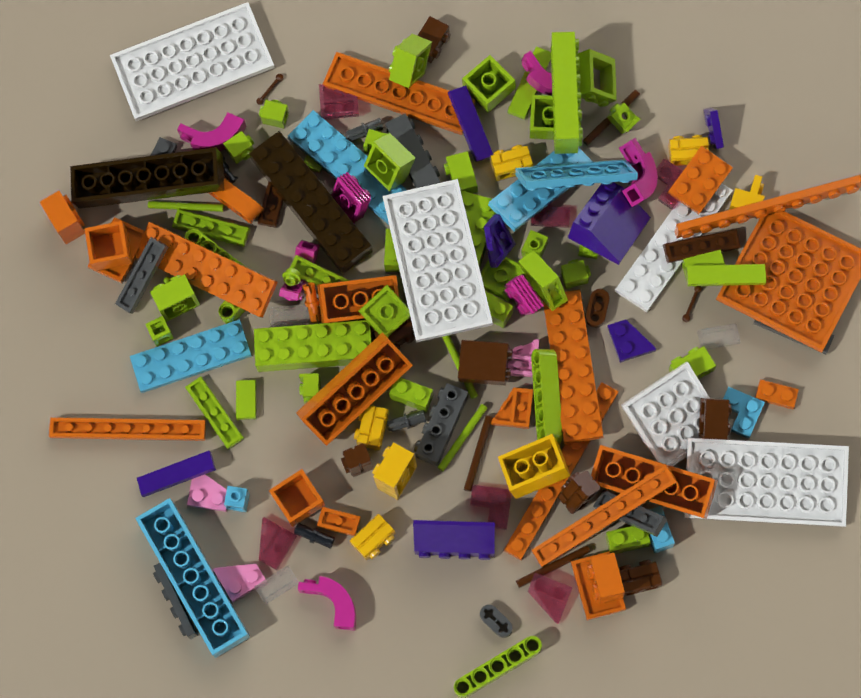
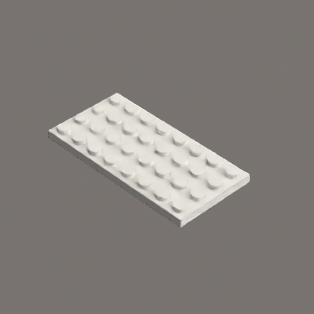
M248 2L110 55L135 121L142 120L275 68Z
M458 179L383 196L416 343L493 325Z
M701 438L687 439L686 471L718 480L707 519L846 527L849 446ZM684 512V518L705 519Z

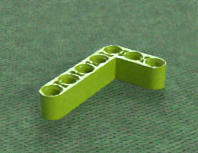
M191 229L186 232V239L191 241L192 238L198 237L197 244L207 249L213 248L214 252L243 265L199 230ZM224 301L218 310L225 324L238 320L245 312L244 309L227 301ZM228 310L233 311V313H232L231 316H229V317H225V316H224V313H225L226 311H228Z

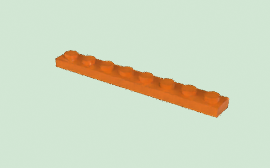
M50 417L49 427L50 438L205 441L206 433L205 420Z
M665 465L533 548L532 552L541 567H544L678 482L669 467Z

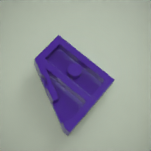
M713 108L703 109L706 126L709 130V144L713 145L715 149L724 148L718 110Z
M494 214L484 226L491 268H497L516 245L500 214Z
M626 319L607 326L620 363L656 351L655 346Z

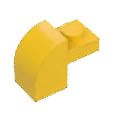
M754 176L750 192L735 188L729 210L764 201L765 196L761 195L764 184L761 183L762 176Z

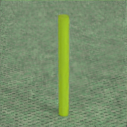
M148 201V208L223 212L224 204Z
M450 335L443 336L446 347L457 370H459L460 356ZM464 382L471 399L476 398L478 394L473 383Z
M481 404L438 465L437 468L444 472L488 409L485 405Z

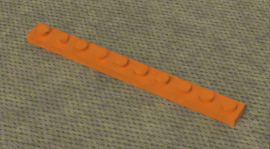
M853 176L678 223L674 232L676 238H689L695 233H707L718 227L726 228L732 223L738 222L740 224L747 222L751 218H763L767 214L773 212L778 214L792 207L797 209L807 203L816 204L822 201V199H834L844 193L853 194L860 189L861 176Z
M601 382L597 389L601 422L619 392ZM591 440L564 445L562 454L570 475ZM569 477L538 490L504 548L505 552L522 560L561 493V487L567 483Z

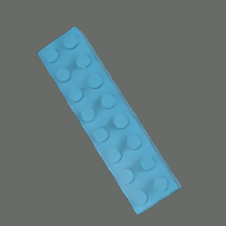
M169 498L136 517L137 523L211 654L217 658L251 638L174 502Z

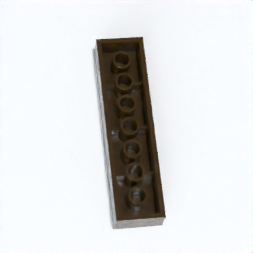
M280 131L249 152L255 166L318 245H320L341 274H344L372 253V245Z
M216 147L70 166L71 203L79 209L224 191L223 154Z

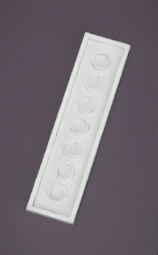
M722 183L699 215L678 201L619 283L615 292L640 309L648 312L683 262L682 260L667 263L663 244L703 235V233L699 232L689 238H676L674 232L676 224L718 213L733 190Z

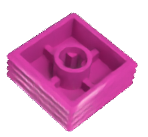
M348 172L343 174V176L340 175V178L337 177L331 196L352 222L355 223V221L357 222L364 217L371 200V195L368 190L363 189L359 185L357 178L351 176Z
M524 275L516 276L505 284V294L509 299H514L517 303L515 307L521 315L534 314L541 307H544V303Z

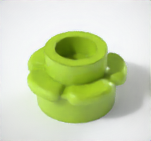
M288 268L282 274L283 281L289 286L298 285L301 281L300 272L294 268Z

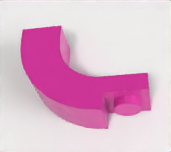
M531 51L527 52L521 60L523 68L530 72L526 78L527 82L537 91L552 96V73L547 72L540 65Z
M227 112L220 126L212 131H197L181 123L177 131L183 141L191 144L193 150L216 147L219 151L225 150L223 143L239 132H244L247 126L244 119Z
M636 138L619 147L624 158L638 172V179L632 180L631 185L622 191L631 207L654 193L658 179L656 165L650 151L645 154Z
M301 240L296 246L295 255L316 264L320 245ZM301 279L299 284L294 286L284 283L280 288L279 296L285 297L289 301L302 300L305 295L302 285L307 284L308 286V282Z
M319 576V584H316L315 580L305 579L304 582H298L299 593L322 595L333 602L335 607V629L355 631V606L343 586L323 576Z

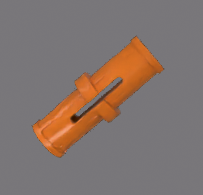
M310 282L308 286L304 284L302 287L304 289L305 306L308 307L310 322L316 323V319L319 322L321 321L319 298L316 295L315 284Z

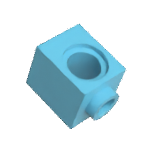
M227 486L224 502L226 509L247 512L250 496L248 489Z

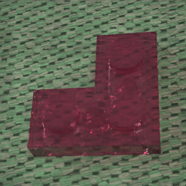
M663 159L656 168L657 177L660 181L667 184V187L659 196L658 201L670 209H675L680 201L668 194V191L683 170L668 160Z
M550 203L531 218V226L569 228L570 207H553Z
M473 485L470 505L490 508L488 522H495L496 529L507 530L512 496L509 489Z

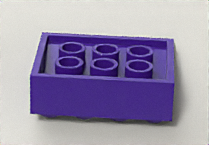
M614 182L612 184L601 183L574 220L568 238L619 265L651 217L639 204L631 207L622 192L624 190L622 186Z
M413 520L415 555H419V558H431V555H439L441 559H450L451 556H459V559H471V556L479 557L480 560H490L491 557H495V522Z

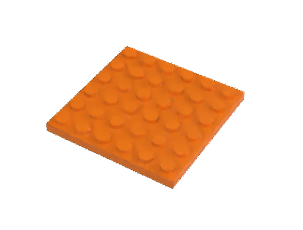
M785 211L778 214L774 212L767 214L758 220L735 265L765 264L766 284L723 286L716 300L822 353L861 279V248Z

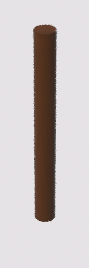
M634 90L620 104L625 103L629 106L640 93ZM607 117L583 139L585 145L588 146L611 124Z
M488 415L485 416L463 489L468 492L472 490L493 417Z
M586 545L516 580V583L520 588L590 553V550Z

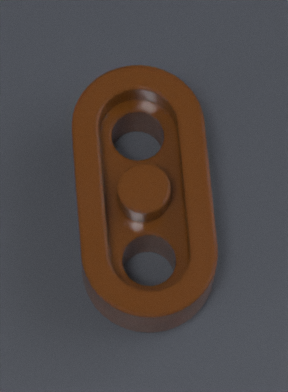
M596 289L590 296L586 322L594 328L602 326L605 322L610 297L604 289ZM602 298L603 302L598 303L596 299ZM598 316L599 320L594 321L592 320V317Z

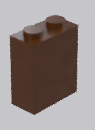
M462 340L458 370L459 382L506 386L507 380H510L511 369L508 368V362L512 361L513 349H510L508 343Z

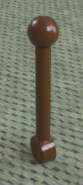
M277 74L276 80L261 98L256 100L258 105H262L264 99L276 84L283 81L282 74Z
M701 286L694 287L695 293L686 314L682 317L683 322H689V315L697 295L702 291Z

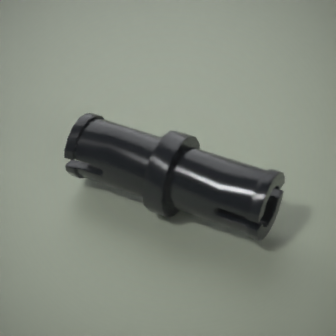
M300 522L294 530L295 535L310 540V543H318L329 549L332 548L335 537L320 532L318 528L313 529Z

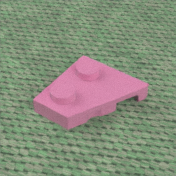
M539 339L513 349L512 361L508 362L511 376L533 377L531 355L534 349H539Z
M201 475L191 481L187 505L227 512L224 506L227 489L207 475Z
M257 564L213 569L233 603L267 582Z

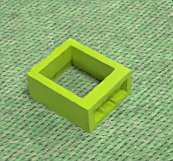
M591 49L578 53L580 58L581 98L585 99L586 102L598 104L600 107H606L610 103L617 101L615 59ZM593 68L600 71V90L594 88Z
M534 250L518 261L524 277L551 311L568 301L559 276Z

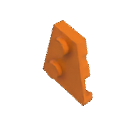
M514 387L496 416L492 419L491 425L529 429L533 389Z

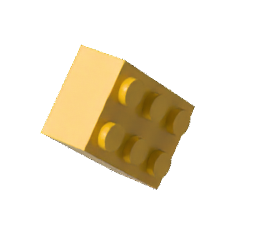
M553 434L498 456L509 491L515 499L571 476L559 443Z
M393 442L391 447L387 446L382 455L384 457L381 464L377 463L372 473L374 474L373 478L377 489L398 500L416 470L417 463L414 453Z

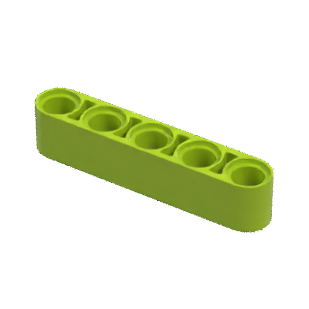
M534 349L531 355L537 440L553 434L560 444L563 438L560 418L561 404L557 354L553 349Z
M529 636L462 676L454 683L455 694L460 698H467L534 658L541 652V640L536 636ZM535 641L539 647L535 651H530L527 648V644ZM512 652H519L521 659L514 662L509 656ZM494 663H502L504 666L503 670L495 672L492 669ZM477 673H484L486 680L482 683L475 680ZM466 683L469 686L468 691L460 693L457 690L459 684Z

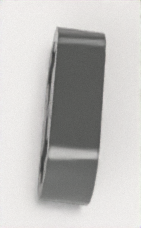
M493 605L483 606L480 610L481 620L497 636L501 638L510 636L512 633L511 622ZM493 610L492 615L496 620L493 621L490 617L485 619L484 611ZM498 621L502 625H508L507 633L504 631L501 633L499 632L500 627L496 624Z

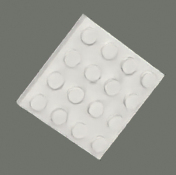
M685 362L621 404L655 461L674 466L687 457V439L699 438L700 399L710 397L689 363Z

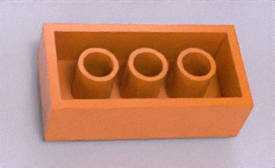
M392 275L317 285L322 323L364 318L358 310L386 285L399 297L397 276Z

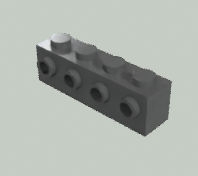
M446 383L445 388L441 387L437 396L439 399L437 406L433 405L429 416H432L430 422H426L423 427V438L421 441L418 440L415 445L416 458L438 467L468 400V391Z

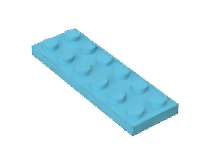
M578 147V153L555 154V151H553L535 166L593 161ZM518 179L489 201L488 206L496 214H500L503 221L515 232L570 187L557 186L555 189L544 187L537 190L525 189Z
M626 159L516 168L515 173L525 189L537 190L544 187L555 189L557 186L575 187V185L581 184L592 186L594 183L612 184V182L618 181L629 183L631 180L638 179V172Z
M239 319L131 355L130 360L140 392L144 393L252 357Z

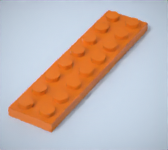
M336 52L324 79L323 87L463 135L462 128L448 95L449 90L420 80L416 81L410 88L404 87L389 80L390 72L388 69Z
M148 222L136 258H140L150 237H153L169 247L158 266L159 269L173 276L185 274L190 284L263 318L277 286V281L155 223Z
M580 289L565 292L568 301L553 311L544 303L550 349L555 350L557 354L561 404L560 418L565 444L604 438Z

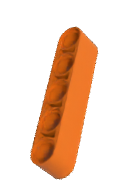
M225 178L224 191L209 193L250 224L263 211V207Z

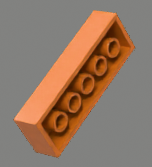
M382 332L296 413L327 446L413 365Z
M600 445L591 476L593 477L592 480H595L600 487L622 493L666 464ZM667 465L678 483L655 496L649 502L707 519L718 480Z

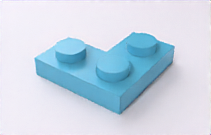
M728 386L723 399L729 400L732 411L738 413L731 431L749 439L765 402Z

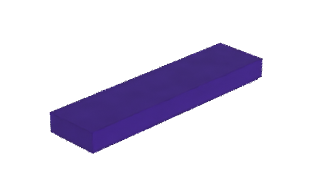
M467 86L449 91V98L475 163L490 158L493 152Z
M206 451L137 477L141 496L146 497L215 471L216 467L211 452Z

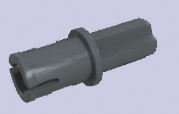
M380 118L365 124L361 123L360 126L346 131L347 139L353 141L367 136L369 129L375 131L384 129L383 124L375 127L376 124L381 123Z
M422 410L409 415L404 414L402 417L387 421L389 432L406 427L410 429V426L425 423L424 412Z

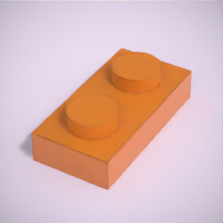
M760 379L755 398L766 403L794 409L799 389Z
M322 507L317 527L355 536L361 517Z

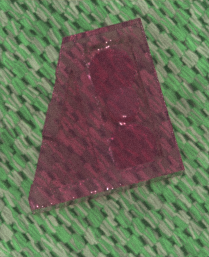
M319 84L321 117L323 119L359 117L357 96L345 94L337 89L332 90L326 88L323 84Z
M263 517L259 561L277 571L297 536Z
M534 573L527 592L552 620L559 624L572 587Z

